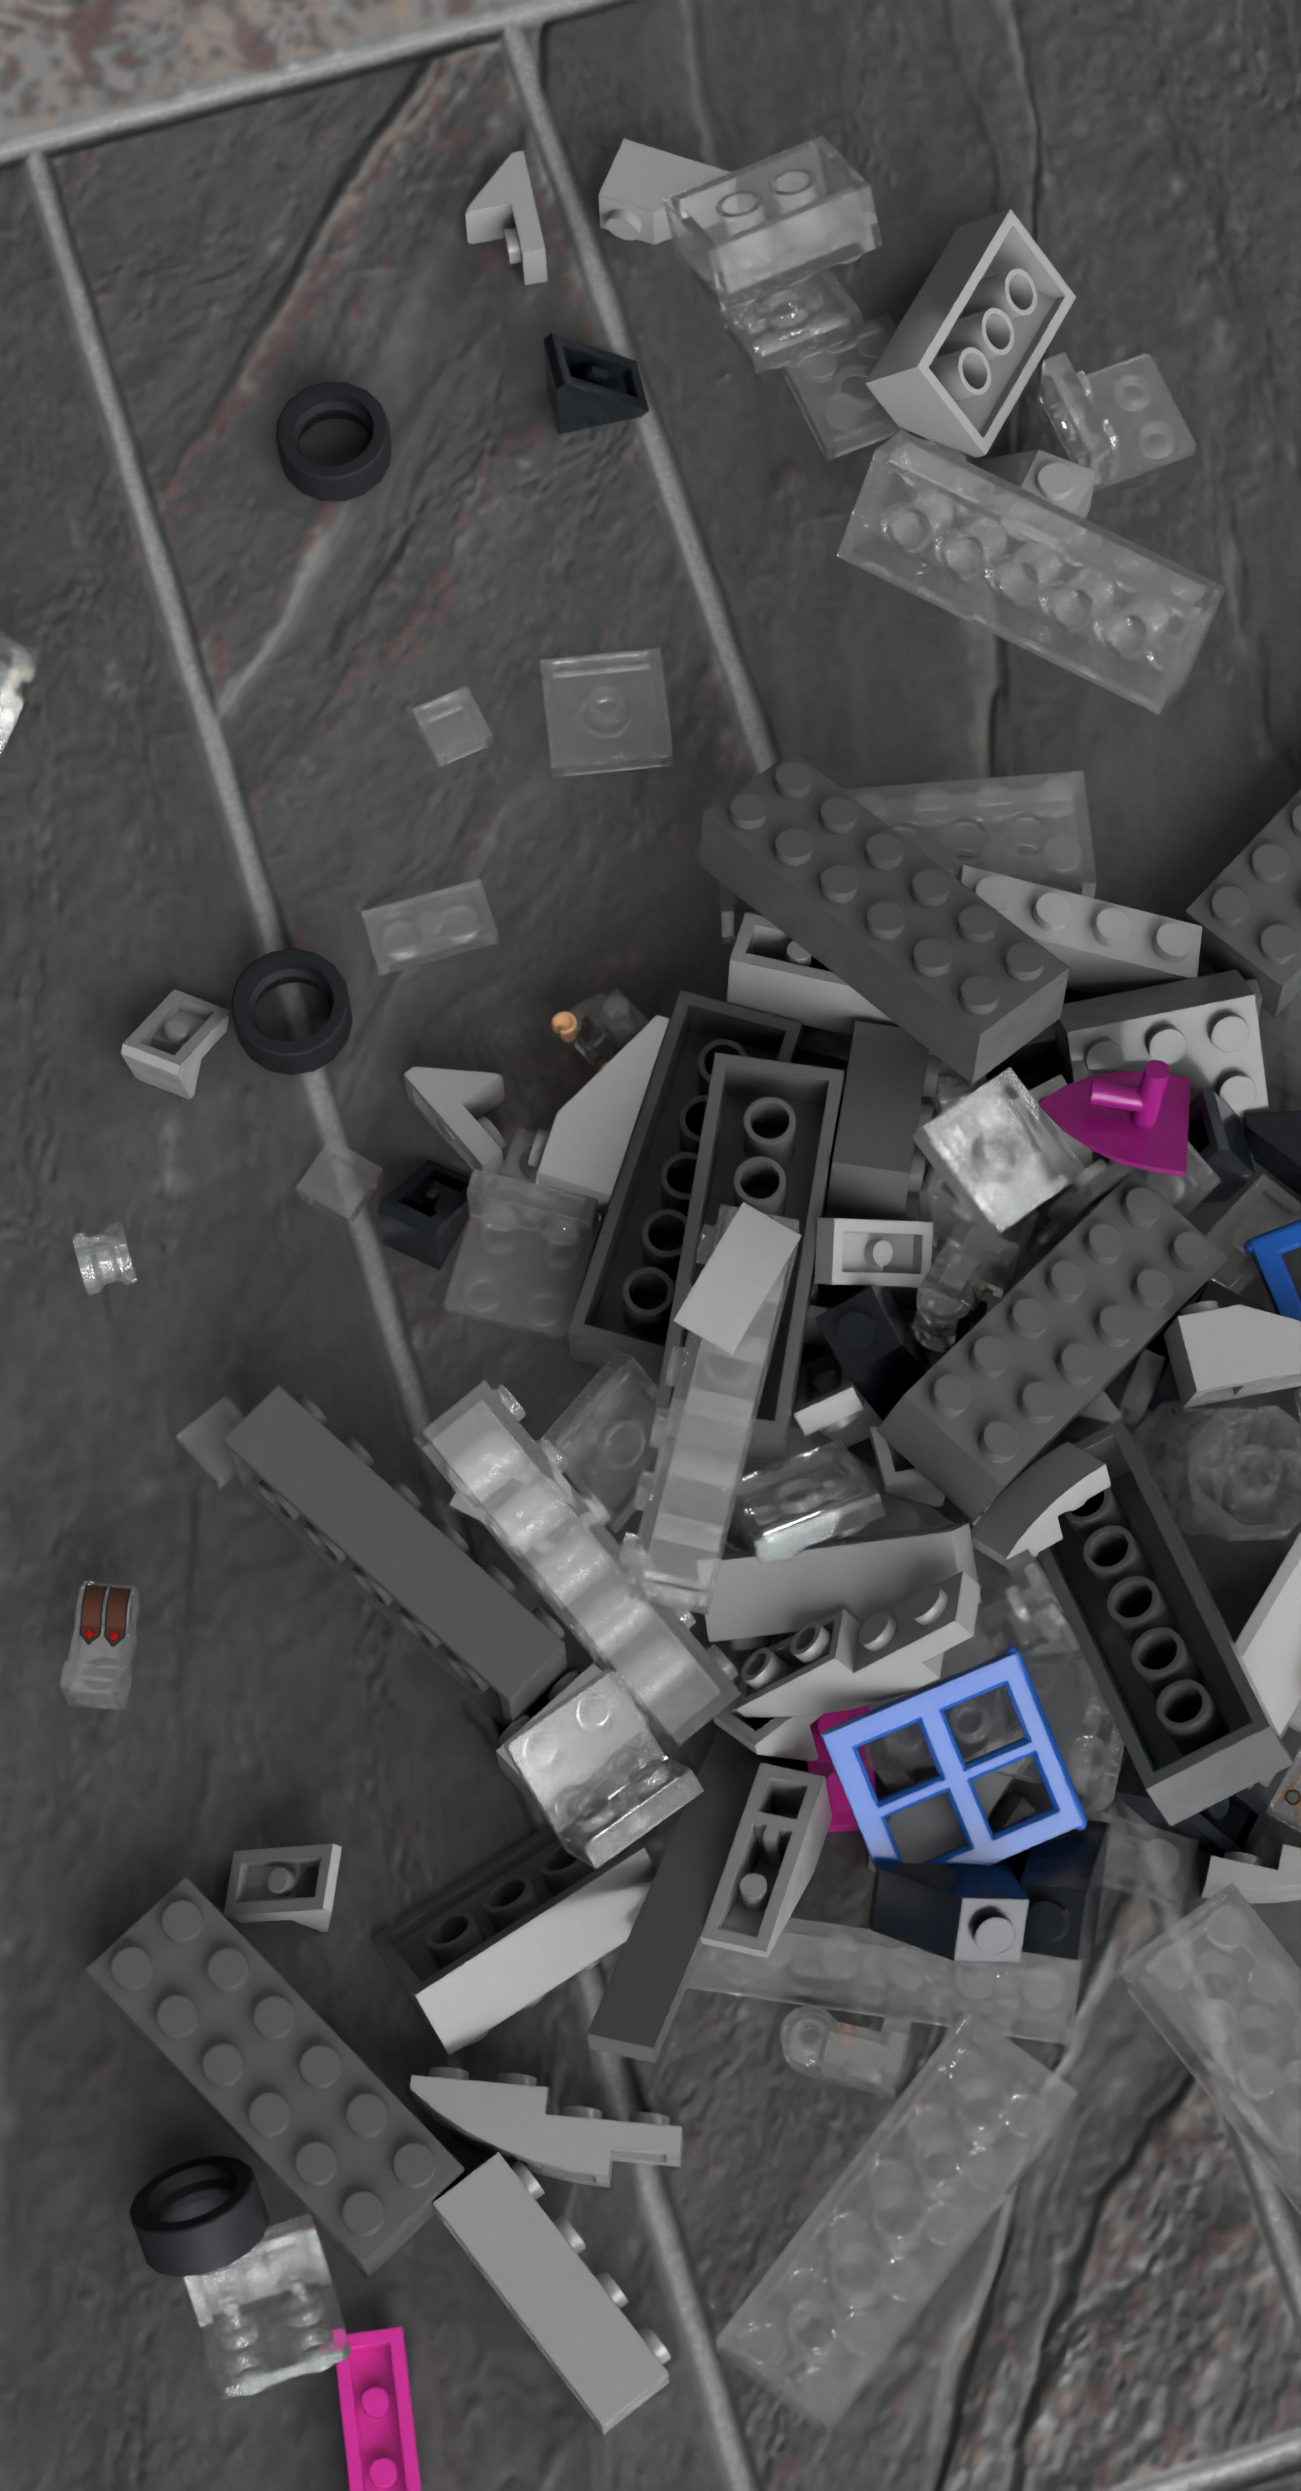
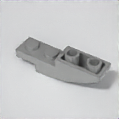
M961 1571L937 1585L931 1584L924 1587L916 1596L887 1611L876 1612L862 1624L844 1608L819 1622L806 1624L796 1634L769 1648L757 1650L745 1660L741 1671L742 1680L736 1710L744 1717L780 1718L825 1714L878 1703L911 1692L940 1679L944 1651L974 1636L981 1586L964 1571Z
M450 2067L429 2068L428 2076H411L410 2090L414 2102L440 2125L470 2145L492 2156L499 2152L507 2163L514 2165L520 2160L531 2172L572 2183L610 2188L613 2161L681 2167L682 2126L670 2125V2117L666 2115L634 2112L629 2114V2122L602 2119V2111L582 2106L562 2107L561 2116L549 2115L550 2096L548 2087L536 2086L537 2079L525 2074L500 2073L496 2075V2082L469 2080V2072Z

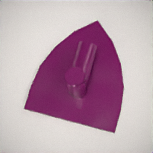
M1150 1060L1145 1064L1143 1072L1123 1071L1094 1075L1067 1084L1040 1101L1039 1106L1065 1133L1090 1150L1128 1166L1183 1177L1186 1175L1191 1078L1170 1075V1068L1165 1062Z

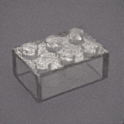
M823 135L663 200L677 261L722 312L731 308L745 307L762 295L784 286H794L803 283L813 274L838 264L854 262L864 253L882 246L870 184Z

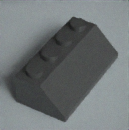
M594 1795L370 1939L427 2028L450 2056L462 2047L479 2042L487 2035L491 2028L519 2010L536 2005L544 1998L547 1992L576 1973L585 1972L593 1968L601 1961L604 1955L626 1942L657 1870L644 1846Z

